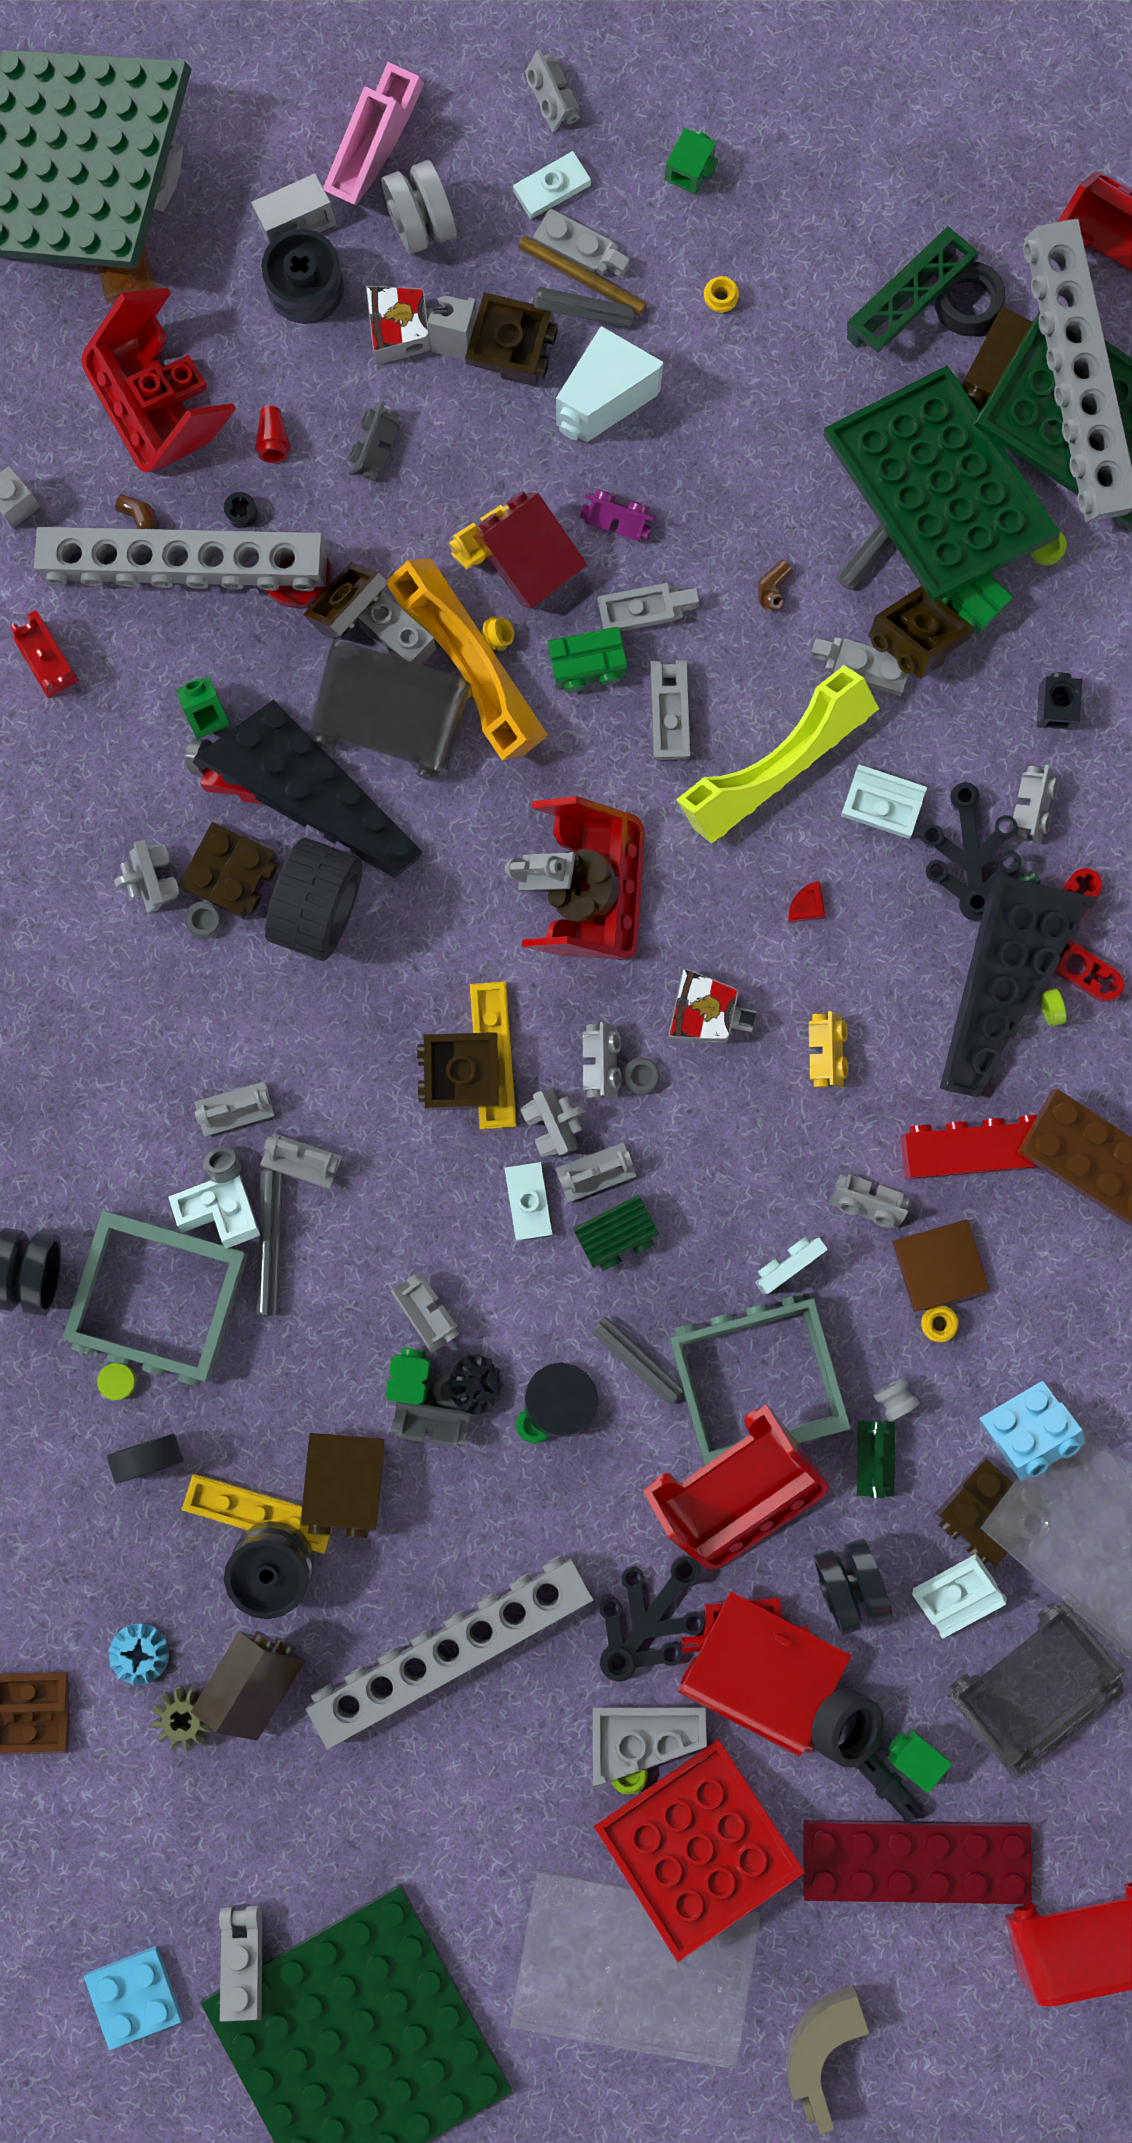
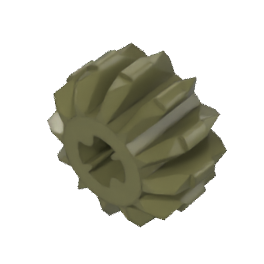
M182 1685L175 1687L174 1696L165 1691L161 1695L164 1705L156 1704L152 1709L156 1715L161 1717L151 1723L152 1728H163L164 1730L157 1737V1740L163 1742L168 1736L172 1738L170 1750L175 1751L182 1741L185 1751H191L194 1741L200 1745L207 1741L204 1732H213L211 1728L190 1712L198 1700L196 1699L198 1693L197 1686H192L187 1696ZM187 1711L191 1718L188 1723L185 1722L180 1725L176 1719L180 1714L182 1715Z

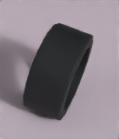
M974 261L935 298V311L940 322L949 331L963 336H975L986 332L992 327L1005 302V286L1001 276L991 266ZM963 282H974L981 285L989 292L991 297V304L988 310L979 315H965L958 312L949 301V294L952 288Z
M174 1433L107 1455L115 1484L145 1476L183 1462Z
M840 1689L831 1693L817 1710L811 1728L812 1742L817 1752L842 1767H856L864 1763L877 1748L884 1728L883 1713L879 1705L853 1689ZM857 1711L855 1728L851 1735L842 1744L838 1745V1737L842 1725L853 1712Z

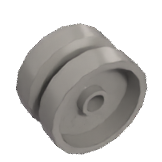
M429 159L411 167L410 180L412 188L407 178L400 171L384 176L381 179L391 220L409 255L427 248L428 235L426 227L433 240L438 244L457 237L448 199L439 176Z

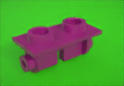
M596 489L595 494H585L584 498L592 500L590 506L583 505L580 513V518L585 520V524L610 531L614 518L620 520L616 534L636 540L637 542H640V539L648 540L652 527L647 526L646 522L647 520L653 521L656 518V515L649 513V506L631 500L628 506L615 502L616 495L600 489Z

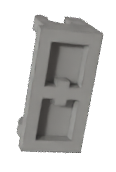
M312 174L251 202L268 244L287 230L303 228L319 233L337 225L331 203L325 191L322 190L323 187L316 174Z
M441 296L438 298V303L442 306H450L453 309V313L447 317L441 314L429 315L427 324L431 352L465 360L477 318L476 301L468 297V300H463L451 296Z

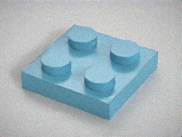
M158 1945L87 1972L84 1975V1980L109 2050L179 2024L183 2020Z

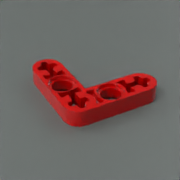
M1081 868L1076 870L1067 879L1061 889L1076 893L1079 888L1076 879L1081 881L1087 877L1091 880L1088 886L1093 890L1092 892L1087 890L1083 895L1097 898L1102 888V880L1095 870ZM1069 939L1065 946L1068 950L1060 956L1061 960L1054 973L1100 1002H1109L1117 998L1124 988L1122 975ZM1071 955L1081 957L1085 963L1084 971L1079 975L1071 974L1066 968V960ZM1093 966L1098 968V971L1093 975L1101 980L1110 977L1112 979L1110 985L1114 988V991L1108 990L1102 993L1100 991L1101 984L1092 978L1087 984L1083 979L1091 973Z

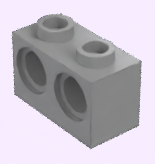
M383 591L378 601L371 606H367L358 616L359 628L411 675L436 650L434 637Z

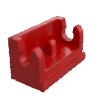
M35 609L27 614L29 621L27 624L18 627L14 623L11 625L10 630L14 635L12 638L47 698H50L78 682L79 679L45 621Z

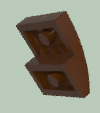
M968 1219L892 1241L913 1312L989 1290Z
M68 1673L0 1674V1755L69 1753Z

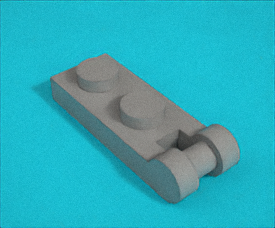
M675 660V664H661V661H650L653 760L690 759L687 661ZM675 678L676 686H662V679Z
M247 1906L246 1910H236L235 1907H222L219 1914L221 1929L220 2021L261 2020V1906ZM237 1926H246L247 1938H237Z

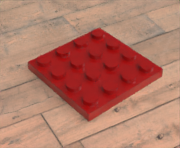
M719 1739L593 1826L677 1963H680L806 1874Z

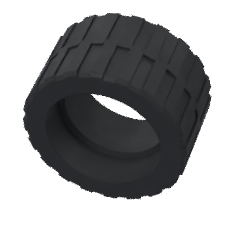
M306 837L299 839L287 856L274 887L266 916V940L320 961L327 960L333 954L344 933L358 894L363 870L361 857Z

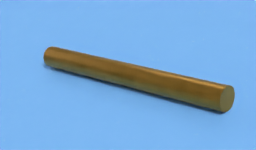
M525 235L521 238L518 249L612 301L631 306L636 314L642 315L647 305L645 301Z

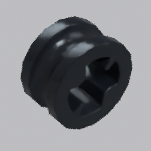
M235 492L225 500L224 513L229 523L234 527L247 528L256 521L258 515L257 507L249 494ZM238 503H241L242 507L244 503L248 504L246 507L248 514L244 517H241L239 513L237 517L233 516L235 514L234 506Z

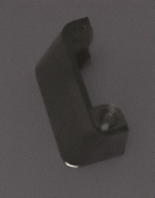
M333 640L328 653L309 735L314 738L313 742L327 749H334L335 745H343V742L410 762L417 769L416 775L423 779L436 782L439 777L447 780L473 702L472 686L466 680L445 672L349 642Z
M1065 1600L1061 1601L1058 1605L1054 1602L1047 1605L1038 1614L1040 1619L1037 1624L1038 1631L982 1677L979 1675L971 1677L968 1674L962 1675L951 1685L952 1691L947 1695L1013 1779H1017L1031 1770L1116 1700L1129 1686L1125 1669Z

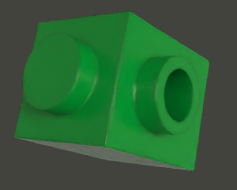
M684 128L666 162L664 180L696 195L704 178L710 179L718 163V158L714 157L716 142L712 141L707 134L701 131L693 132Z
M210 676L204 679L191 680L182 688L176 690L182 709L196 739L230 726Z
M912 1728L906 1734L900 1732L889 1746L891 1753L888 1759L928 1794L952 1765L945 1755Z

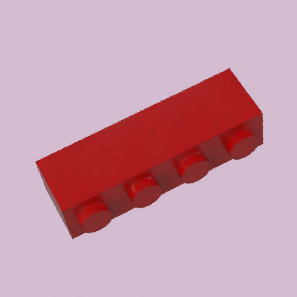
M1038 1114L1020 1116L1019 1123L1005 1124L1004 1118H992L982 1120L983 1126L968 1128V1121L946 1123V1130L932 1131L931 1124L910 1126V1133L900 1136L905 1180L1037 1168V1165L1018 1154L1017 1151Z

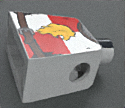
M366 286L376 365L430 351L431 346L427 324L429 315L441 314L447 317V306L426 309L424 290L421 288Z
M683 968L667 1040L725 1044L728 1041L731 1028L752 1032L756 1011L735 1006L739 991L736 988Z

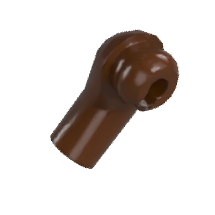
M119 495L115 510L133 517L136 525H138L136 529H158L159 522L152 506L129 496Z
M783 559L758 581L759 603L764 610L769 612L777 611L783 606L784 598H781L780 585L793 574V569Z

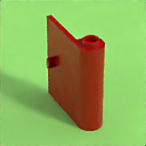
M730 1591L697 1657L693 1658L688 1665L677 1692L799 1757L803 1752L810 1753L813 1749L811 1728L814 1716L821 1703L834 1692L852 1655Z

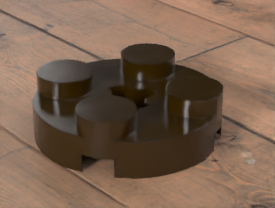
M581 849L576 852L568 851L565 853H576L570 889L549 890L548 901L552 906L556 907L558 913L564 918L582 924H589L595 922L592 920L598 916H605L613 908L619 894V877L615 876L614 869L611 866H614V864L607 856L588 849ZM587 878L586 883L590 885L588 892L582 891L580 894V884Z

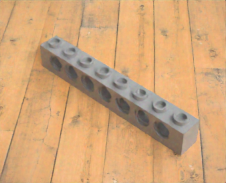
M1078 219L1039 225L1024 238L1023 254L1031 268V291L1034 298L1038 301L1040 310L1039 328L1046 338L1048 347L1046 355L1049 369L1053 370L1056 383L1054 396L1057 405L1061 407L1064 420L1062 423V434L1065 441L1069 443L1071 453L1070 470L1077 480L1079 490L1077 497L1078 507L1084 513L1086 523L1123 516L1132 511V466ZM1050 259L1058 263L1060 271L1052 267ZM1058 295L1066 299L1068 307L1060 303ZM1066 331L1074 335L1076 343L1071 342L1067 338ZM1074 366L1082 371L1083 379L1075 374ZM1082 402L1090 407L1091 415L1084 412ZM1089 437L1096 440L1099 451L1092 448ZM1097 473L1102 474L1106 479V487L1099 483Z
M37 527L34 570L47 583L52 585H66L67 581H80L88 586H101L102 582H115L120 586L135 587L137 582L151 583V585L160 588H170L173 586V583H181L196 589L207 588L208 584H221L222 587L233 590L242 589L243 585H257L258 588L263 590H277L279 586H293L294 589L299 591H312L314 587H325L328 544L321 533ZM82 552L79 561L69 564L70 558L75 553ZM117 553L114 562L104 565L108 555ZM153 554L148 564L139 565L144 555ZM188 555L187 561L183 565L174 566L175 560L179 556ZM224 556L221 564L216 567H209L210 561L214 557ZM250 557H259V561L255 566L251 568L244 567L245 562ZM285 558H295L291 567L286 569L280 568V564Z
M562 1555L551 1559L542 1565L544 1572L532 1579L529 1573L517 1578L509 1584L510 1591L498 1597L496 1592L485 1596L476 1602L478 1609L467 1615L464 1614L463 1610L451 1615L443 1621L446 1627L432 1634L430 1629L417 1634L410 1639L412 1646L399 1652L397 1647L385 1652L377 1658L379 1664L366 1671L365 1667L361 1666L344 1676L346 1683L334 1690L331 1684L314 1692L311 1695L313 1701L308 1704L306 1711L326 1749L332 1748L593 1601V1595L572 1556L566 1560L563 1559ZM546 1583L554 1585L559 1592L556 1600L550 1603L541 1601L537 1596L538 1588ZM511 1602L522 1604L526 1611L525 1616L518 1621L509 1620L504 1613V1608L507 1604ZM477 1621H486L491 1625L493 1633L487 1639H478L473 1635L471 1626ZM445 1639H451L458 1644L459 1653L452 1658L444 1657L439 1651V1643ZM411 1658H419L425 1663L426 1672L421 1676H413L408 1673L406 1662ZM381 1676L388 1678L392 1682L393 1691L386 1695L377 1693L373 1688V1680ZM346 1695L354 1696L359 1702V1710L355 1713L345 1712L340 1706V1698Z

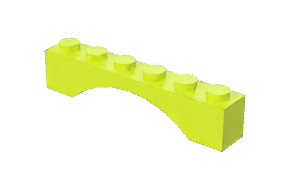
M843 665L816 687L811 702L800 722L787 739L772 753L738 772L722 776L704 777L677 798V802L694 830L712 844L718 838L724 836L743 818L753 813L759 805L774 793L780 791L784 785L799 773L809 768L815 760L830 748L836 746L840 740L856 727L865 723L871 715L879 710V707L864 677Z

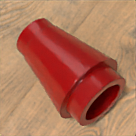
M265 406L260 409L255 451L264 462H282L287 458V453L291 447L281 410L276 406Z

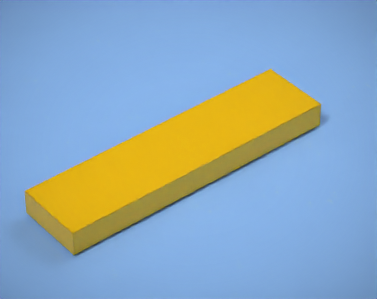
M506 981L470 984L473 1033H498L500 1107L478 1108L480 1130L517 1127Z
M194 1473L192 1475L182 1511L245 1530L250 1529L255 1524L268 1521L288 1523L303 1533L310 1542L313 1551L325 1553L330 1536L308 1534V1527L300 1525L302 1506Z

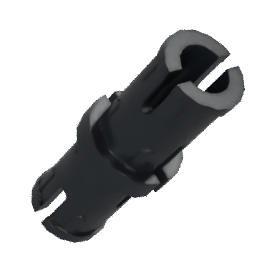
M874 1753L867 1759L872 1766L871 1769L865 1762L855 1767L876 1788L875 1794L880 1799L885 1798L906 1823L915 1818L905 1806L906 1803L917 1814L922 1811L923 1804L901 1784L902 1778L896 1772L891 1773Z

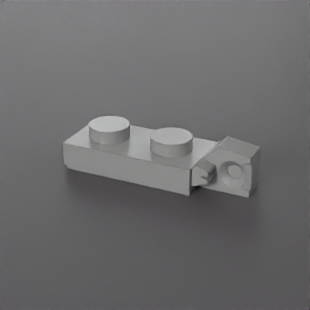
M551 208L533 236L534 241L594 274L604 275L607 270L623 279L630 267V258L617 251L618 245L613 243L612 240Z
M668 583L597 597L603 629L618 626L620 632L673 622L683 618L682 611L699 608L697 588L678 591L677 585L668 586Z
M835 637L834 642L816 638L811 649L810 657L827 662L825 669L835 673L845 665L864 677L869 687L901 696L908 674L899 668L897 659L887 651L879 652L874 647Z

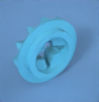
M132 1624L123 1628L114 1636L108 1650L110 1668L114 1670L119 1680H124L133 1686L149 1684L157 1679L165 1670L169 1660V1647L165 1637L158 1629L148 1624ZM141 1639L142 1652L148 1653V1656H154V1658L143 1659L137 1670H135L134 1658L128 1656V1654H123V1652L133 1651Z

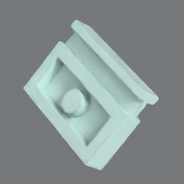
M858 764L841 816L909 839L912 835L927 787Z
M804 1237L787 1250L791 1256L779 1264L774 1259L758 1271L761 1278L755 1284L763 1294H768L828 1249L820 1238H815L808 1242Z
M977 1554L913 1588L912 1592L913 1597L933 1625L935 1624L939 1630V1635L942 1639L1006 1605L1007 1601L1006 1596L1000 1592L997 1583Z

